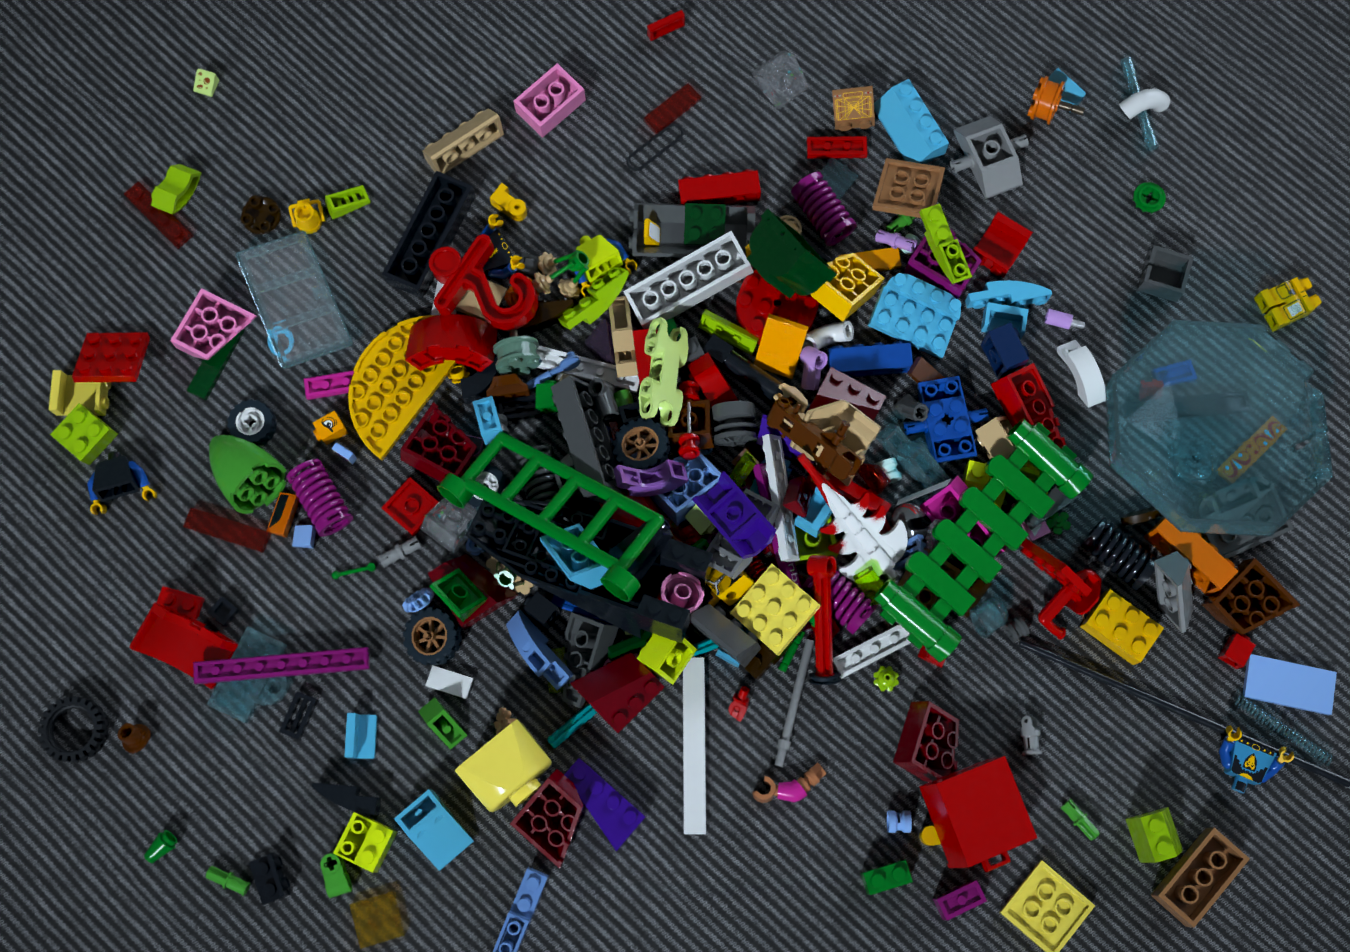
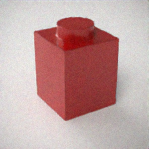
M1233 634L1229 636L1217 658L1235 669L1245 666L1256 644L1252 643L1251 639L1244 634Z

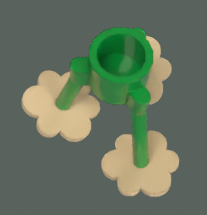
M492 556L486 561V566L490 568V572L494 574V577L497 578L501 586L510 587L516 593L521 592L524 595L530 593V588L534 584L515 575Z

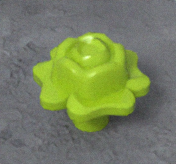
M881 666L873 674L875 678L873 683L882 692L886 689L891 692L894 686L899 684L897 680L899 674L894 672L891 666L887 668Z

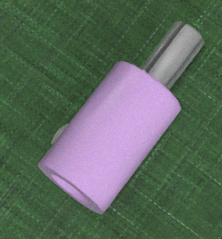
M1052 309L1047 310L1044 320L1046 324L1068 330L1070 326L1081 329L1085 327V322L1074 320L1071 314Z

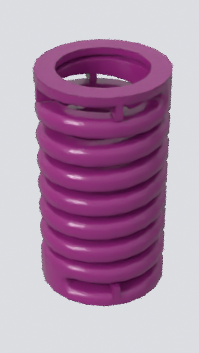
M817 171L805 176L796 183L791 190V194L799 203V206L803 209V212L807 215L816 231L820 233V237L825 240V244L832 246L848 237L856 229L857 224L849 217L845 207L840 205L841 201L836 199L837 195L832 192L833 190L828 186V182L823 180L821 172ZM841 232H843V234H842L841 236H839V237H837V238L835 237V236H837L838 234H840Z
M311 459L303 462L287 474L286 479L292 484V489L296 492V496L300 499L299 501L307 512L308 517L311 518V522L315 525L319 536L332 535L346 527L353 520L352 514L348 513V507L344 506V500L340 498V493L336 492L337 488L332 485L333 481L329 478L328 473L325 472L320 459ZM308 466L310 467V468L304 470L303 472H301L299 475H297V473L300 472L302 469H304V468H306V467H308Z
M836 570L835 575L831 578L832 615L834 614L835 620H840L842 626L847 624L846 629L854 635L876 610L878 605L871 606L872 601L870 598L865 599L861 603L865 594L863 592L857 594L859 591L857 587H853L850 590L852 583L847 581L844 584L846 581L845 576H841L836 581L840 575V572ZM809 576L800 588L805 592L809 591V595L814 598L813 578Z

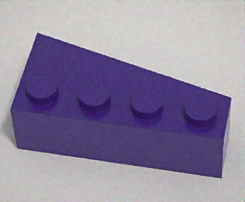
M578 758L564 775L574 783L580 799L615 851H618L646 817L585 762Z

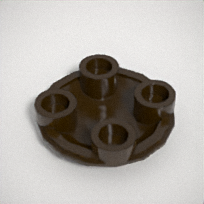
M254 195L249 198V201L243 207L240 219L248 231L253 234L262 235L271 232L277 227L280 222L281 211L273 199Z

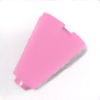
M678 572V574H670L666 577L660 588V596L662 601L688 609L691 614L701 605L704 590H702L700 581L692 574Z

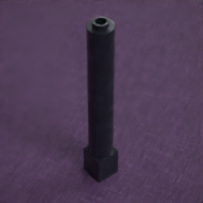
M715 334L712 335L703 347L704 354L708 352L718 368L721 370L724 368L771 401L775 402L773 398L775 394L781 393L783 395V391L778 388L782 382L734 351L733 346ZM808 400V406H807V408H806L804 414H806V412L808 411V409H809V407H810V405H811V403H812V402H810L809 400Z

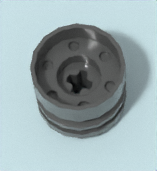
M728 401L713 405L711 407V420L715 424H720L712 429L713 434H715L713 443L720 446H741L755 442L757 440V434L754 432L756 425L747 423L756 418L754 403L749 401Z

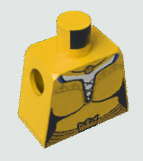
M713 569L707 580V585L712 591L704 600L713 607L720 600L731 606L743 597L755 583L744 570L735 579H732Z

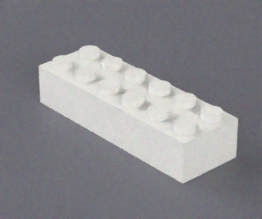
M730 231L623 292L641 326L644 329H649L653 319L662 317L668 320L754 273L733 232Z

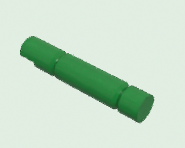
M801 631L788 648L778 670L786 673L788 665H790L805 632Z

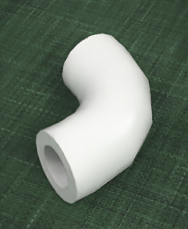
M1145 89L1132 94L1119 103V106L1128 118L1132 119L1147 109H1153L1156 112L1166 110L1170 105V97L1159 89Z
M850 321L835 322L808 332L802 350L807 346L820 350L831 344L851 341L854 336L852 323Z

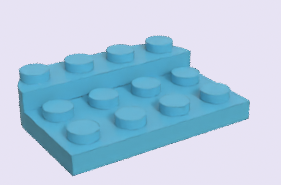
M898 273L882 286L867 326L905 343H911V346L941 359L944 357L956 321L960 319L961 302L952 294L910 274Z

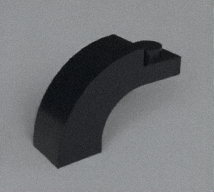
M494 355V362L481 372L477 371L470 377L460 379L462 398L465 404H470L485 397L493 377L500 376L495 365L498 361L497 355Z

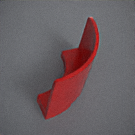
M449 314L432 316L417 322L411 327L405 361L422 371L429 366L444 363V360H455L457 364L466 365L481 372L494 362L493 346L496 344L498 330L486 321L467 315Z
M154 602L131 642L130 649L165 662L194 678L193 662L231 659L238 644L219 631L216 633L205 628L206 624L192 617L187 619L178 614L177 610ZM208 683L204 685L210 689H213L217 683Z

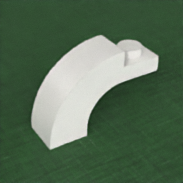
M1076 340L1058 346L1057 353L1070 368L1076 381L1078 396L1089 408L1106 401L1107 395L1103 377L1089 349L1086 346L1081 347Z

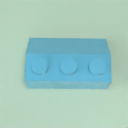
M578 523L564 528V530L578 537L584 528ZM548 535L540 537L541 543L570 581L589 589L603 585L600 579L608 570L607 568ZM592 540L590 544H592V545H594L595 547L599 548V547L595 544V542Z

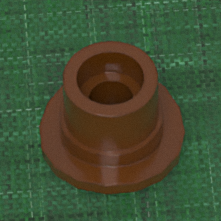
M126 723L118 731V738L122 741L123 748L131 754L141 751L151 736L150 729L143 724L133 725Z

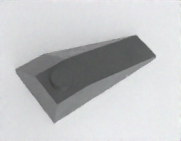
M571 612L565 631L567 653H564V660H567L566 666L574 675L563 686L564 702L582 708L585 699L569 682L587 675L586 673L592 670L595 671L603 667L608 658V647L614 644L618 627Z

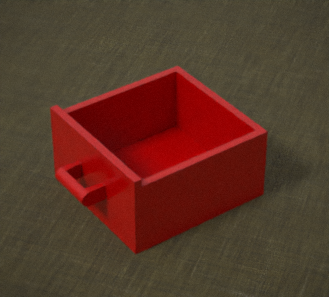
M1005 756L983 760L919 786L947 858L948 868H969L981 863L985 872H989L1011 862L1007 851L1037 839ZM1001 854L1002 860L990 865L988 859Z

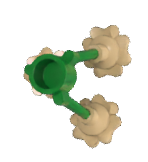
M576 250L571 254L553 258L551 253L543 252L542 256H538V268L544 275H541L540 272L534 273L535 279L532 281L534 289L538 293H551L550 283L554 281V278L570 269L573 272H579L575 278L560 279L558 287L560 288V293L565 298H578L581 292L577 286L578 280L584 272L589 270L587 255L582 251ZM569 259L567 265L557 271L555 266L559 262Z

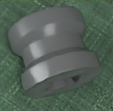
M1020 616L1015 617L1011 623L1006 622L1003 624L1005 633L1013 643L1017 642L1019 637L1030 634L1028 626Z

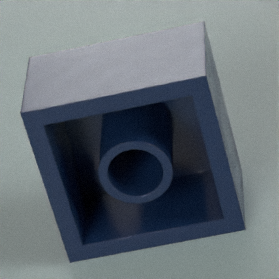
M1011 322L988 331L981 343V347L998 380L1022 369L1029 360L1028 349L1022 346L1019 340L1020 334L1016 328H1013Z

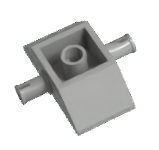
M991 116L953 130L965 155L962 158L950 161V167L953 169L952 172L954 174L970 168L985 199L1022 186L1020 163L1015 150L1028 147V138L1024 140L1027 137L1025 134L1009 139L1002 123Z

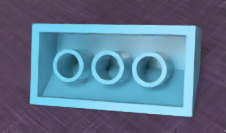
M909 79L891 87L874 103V112L905 161L926 164L946 153L949 142Z

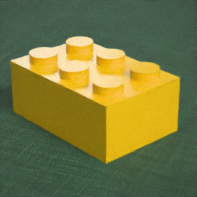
M1111 589L1105 591L1100 596L1099 601L1079 626L1132 665L1141 663L1164 629L1163 626Z

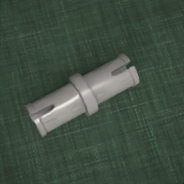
M414 536L400 545H394L395 548L379 555L378 558L385 568L399 559H405L406 555L422 548L417 537Z

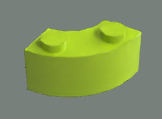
M182 164L171 165L165 179L152 192L151 206L170 214L179 212L195 192L201 172Z

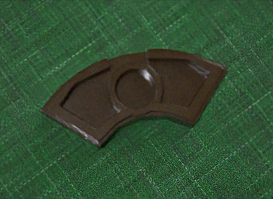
M1177 501L1160 503L1146 509L1129 512L1120 518L1121 523L1126 526L1165 516L1178 509Z

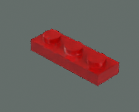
M867 136L807 137L806 140L807 159L867 158Z

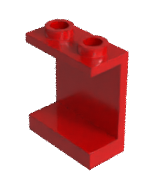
M997 212L991 225L972 251L982 260L981 266L983 265L990 269L994 275L1004 278L1033 232Z

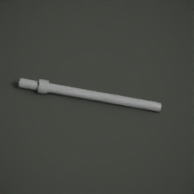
M806 639L782 737L778 739V752L774 764L778 767H783L786 752L790 750V737L814 641Z

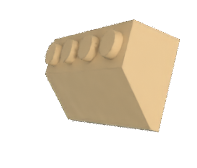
M489 108L478 112L468 122L461 123L454 131L444 134L437 142L427 145L422 151L425 160L434 172L438 171L445 174L504 135L500 117Z

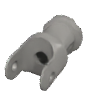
M1024 716L1021 720L1022 727L1020 731L1024 743L1022 755H1041L1042 751L1039 746L1041 731L1038 727V721L1035 717Z

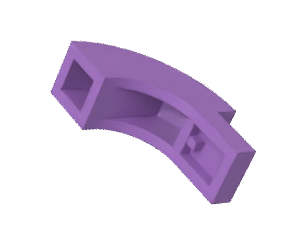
M669 459L649 469H635L622 465H617L613 469L617 487L628 489L629 496L648 497L660 495L675 490L688 482L684 463Z

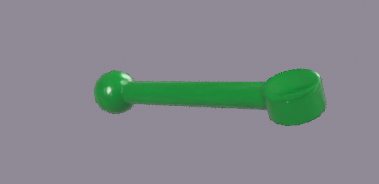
M369 563L361 568L343 572L334 571L332 578L338 579L340 576L367 570L373 572L376 570V565Z

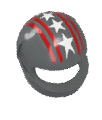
M905 503L895 509L891 519L892 526L894 527L896 522L901 520L905 525L907 538L917 534L930 535V527L922 522V518L926 514L919 505Z

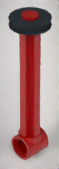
M811 555L807 561V572L812 576L814 583V600L821 605L814 614L816 672L808 674L812 678L809 682L817 685H830L841 682V679L838 678L841 674L833 672L831 578L836 573L837 564L833 556Z

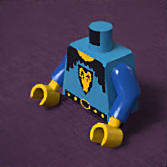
M1232 726L1226 727L1228 736H1225L1219 749L1224 773L1235 777L1231 789L1239 793H1245L1248 783L1252 785L1265 783L1278 773L1285 765V762L1289 763L1294 759L1293 751L1288 756L1283 755L1287 750L1286 747L1279 749L1280 756L1278 757L1276 756L1277 753L1242 739V732L1239 727L1232 734Z

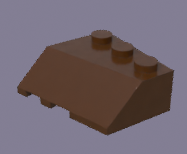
M1256 558L1243 560L1236 567L1238 573L1221 590L1211 594L1202 603V606L1217 621L1241 635L1284 614V612L1300 606L1293 596Z

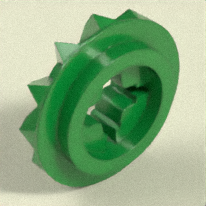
M1146 182L1140 184L1135 189L1132 201L1135 202L1136 208H1140L1142 212H1150L1152 214L1164 206L1166 195L1159 185ZM1151 192L1152 200L1147 204L1146 197Z

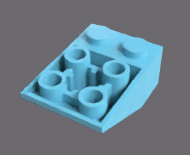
M428 789L394 818L406 835L439 871L474 842L437 794L431 789Z

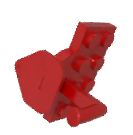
M1025 539L1020 545L1022 547L1020 551L1027 558L1034 561L1033 564L1042 572L1045 571L1051 578H1055L1063 585L1038 614L1039 622L1061 640L1066 635V629L1057 626L1052 621L1064 606L1078 615H1084L1089 612L1099 601L1102 579L1091 569H1084L1075 573L1068 565L1028 539Z

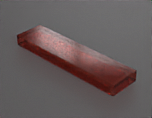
M190 508L183 525L185 529L261 553L264 552L271 534L270 532L195 508Z

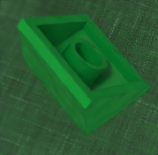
M459 568L429 586L462 622L470 617L488 599Z

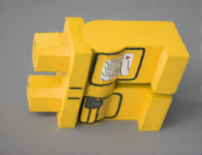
M1296 277L1271 289L1260 291L1255 296L1254 300L1262 314L1268 312L1264 318L1272 332L1308 316L1322 303L1316 294L1308 297L1306 291L1312 288L1309 278L1298 279Z

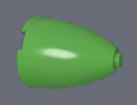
M230 435L215 436L209 444V460L213 476L224 497L237 512L242 514L253 513V509L263 504L268 506L283 491L286 485L284 478L287 471L267 451L252 442Z

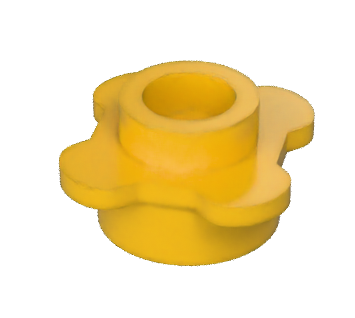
M456 365L449 370L448 378L452 379L453 384L461 383L460 379L467 378L471 374L469 371L467 372L464 365Z

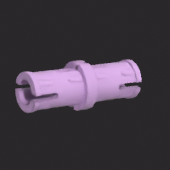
M879 229V233H876L875 236L876 242L890 245L893 249L900 248L913 253L914 249L917 248V240L901 236L900 233L894 234Z

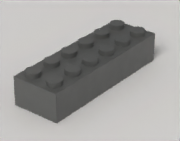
M569 375L551 386V390L553 393L552 399L558 410L557 416L564 430L563 436L568 443V453L574 463V469L626 496L628 495L626 489L617 487L613 469L618 465V462L613 453V446L605 421L601 419L594 396L588 392L589 384ZM579 487L583 497L605 504L606 501Z

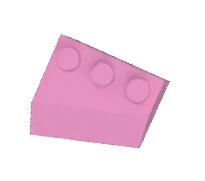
M201 288L170 341L175 348L193 357L209 360L257 316Z

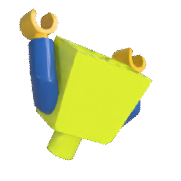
M588 235L583 236L579 241L580 245L576 248V250L584 252L589 259V264L587 265L589 270L584 272L578 280V283L582 285L581 293L583 297H586L584 290L591 286L587 284V281L590 283L607 274L610 269L623 265V262L625 263L624 269L628 270L629 274H631V270L627 267L628 265H632L635 270L637 269V263L634 260H629V255L620 242L605 239L601 235H597L592 239Z

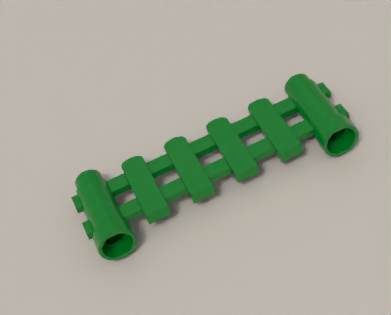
M1023 418L1010 430L1006 438L1014 444L1015 450L1007 459L1002 455H997L986 463L985 472L991 479L981 491L976 487H970L961 493L959 504L965 510L954 523L949 519H944L933 527L932 536L938 543L928 555L920 551L908 557L905 568L911 573V576L902 586H898L889 579L873 597L881 605L882 611L879 615L890 625H893L895 622L909 632L906 639L918 649L924 646L925 650L938 662L946 659L962 639L958 632L950 625H945L942 621L951 610L958 616H963L976 599L967 590L978 577L986 584L992 581L1003 567L994 559L1002 547L1006 545L1011 551L1017 550L1029 535L1020 527L1030 513L1037 519L1043 518L1055 503L1046 494L1051 487L1056 484L1057 489L1067 498L1073 499L1085 489L1093 478V473L1084 465L1074 460L1077 457L1075 453L1066 445L1060 448L1048 437L1051 432L1040 422L1031 425ZM1028 460L1041 471L1034 482L1020 471ZM1004 489L1017 500V503L1008 514L993 503ZM978 521L991 532L981 547L967 535ZM951 553L965 565L954 579L940 568ZM924 586L938 597L929 610L915 598Z

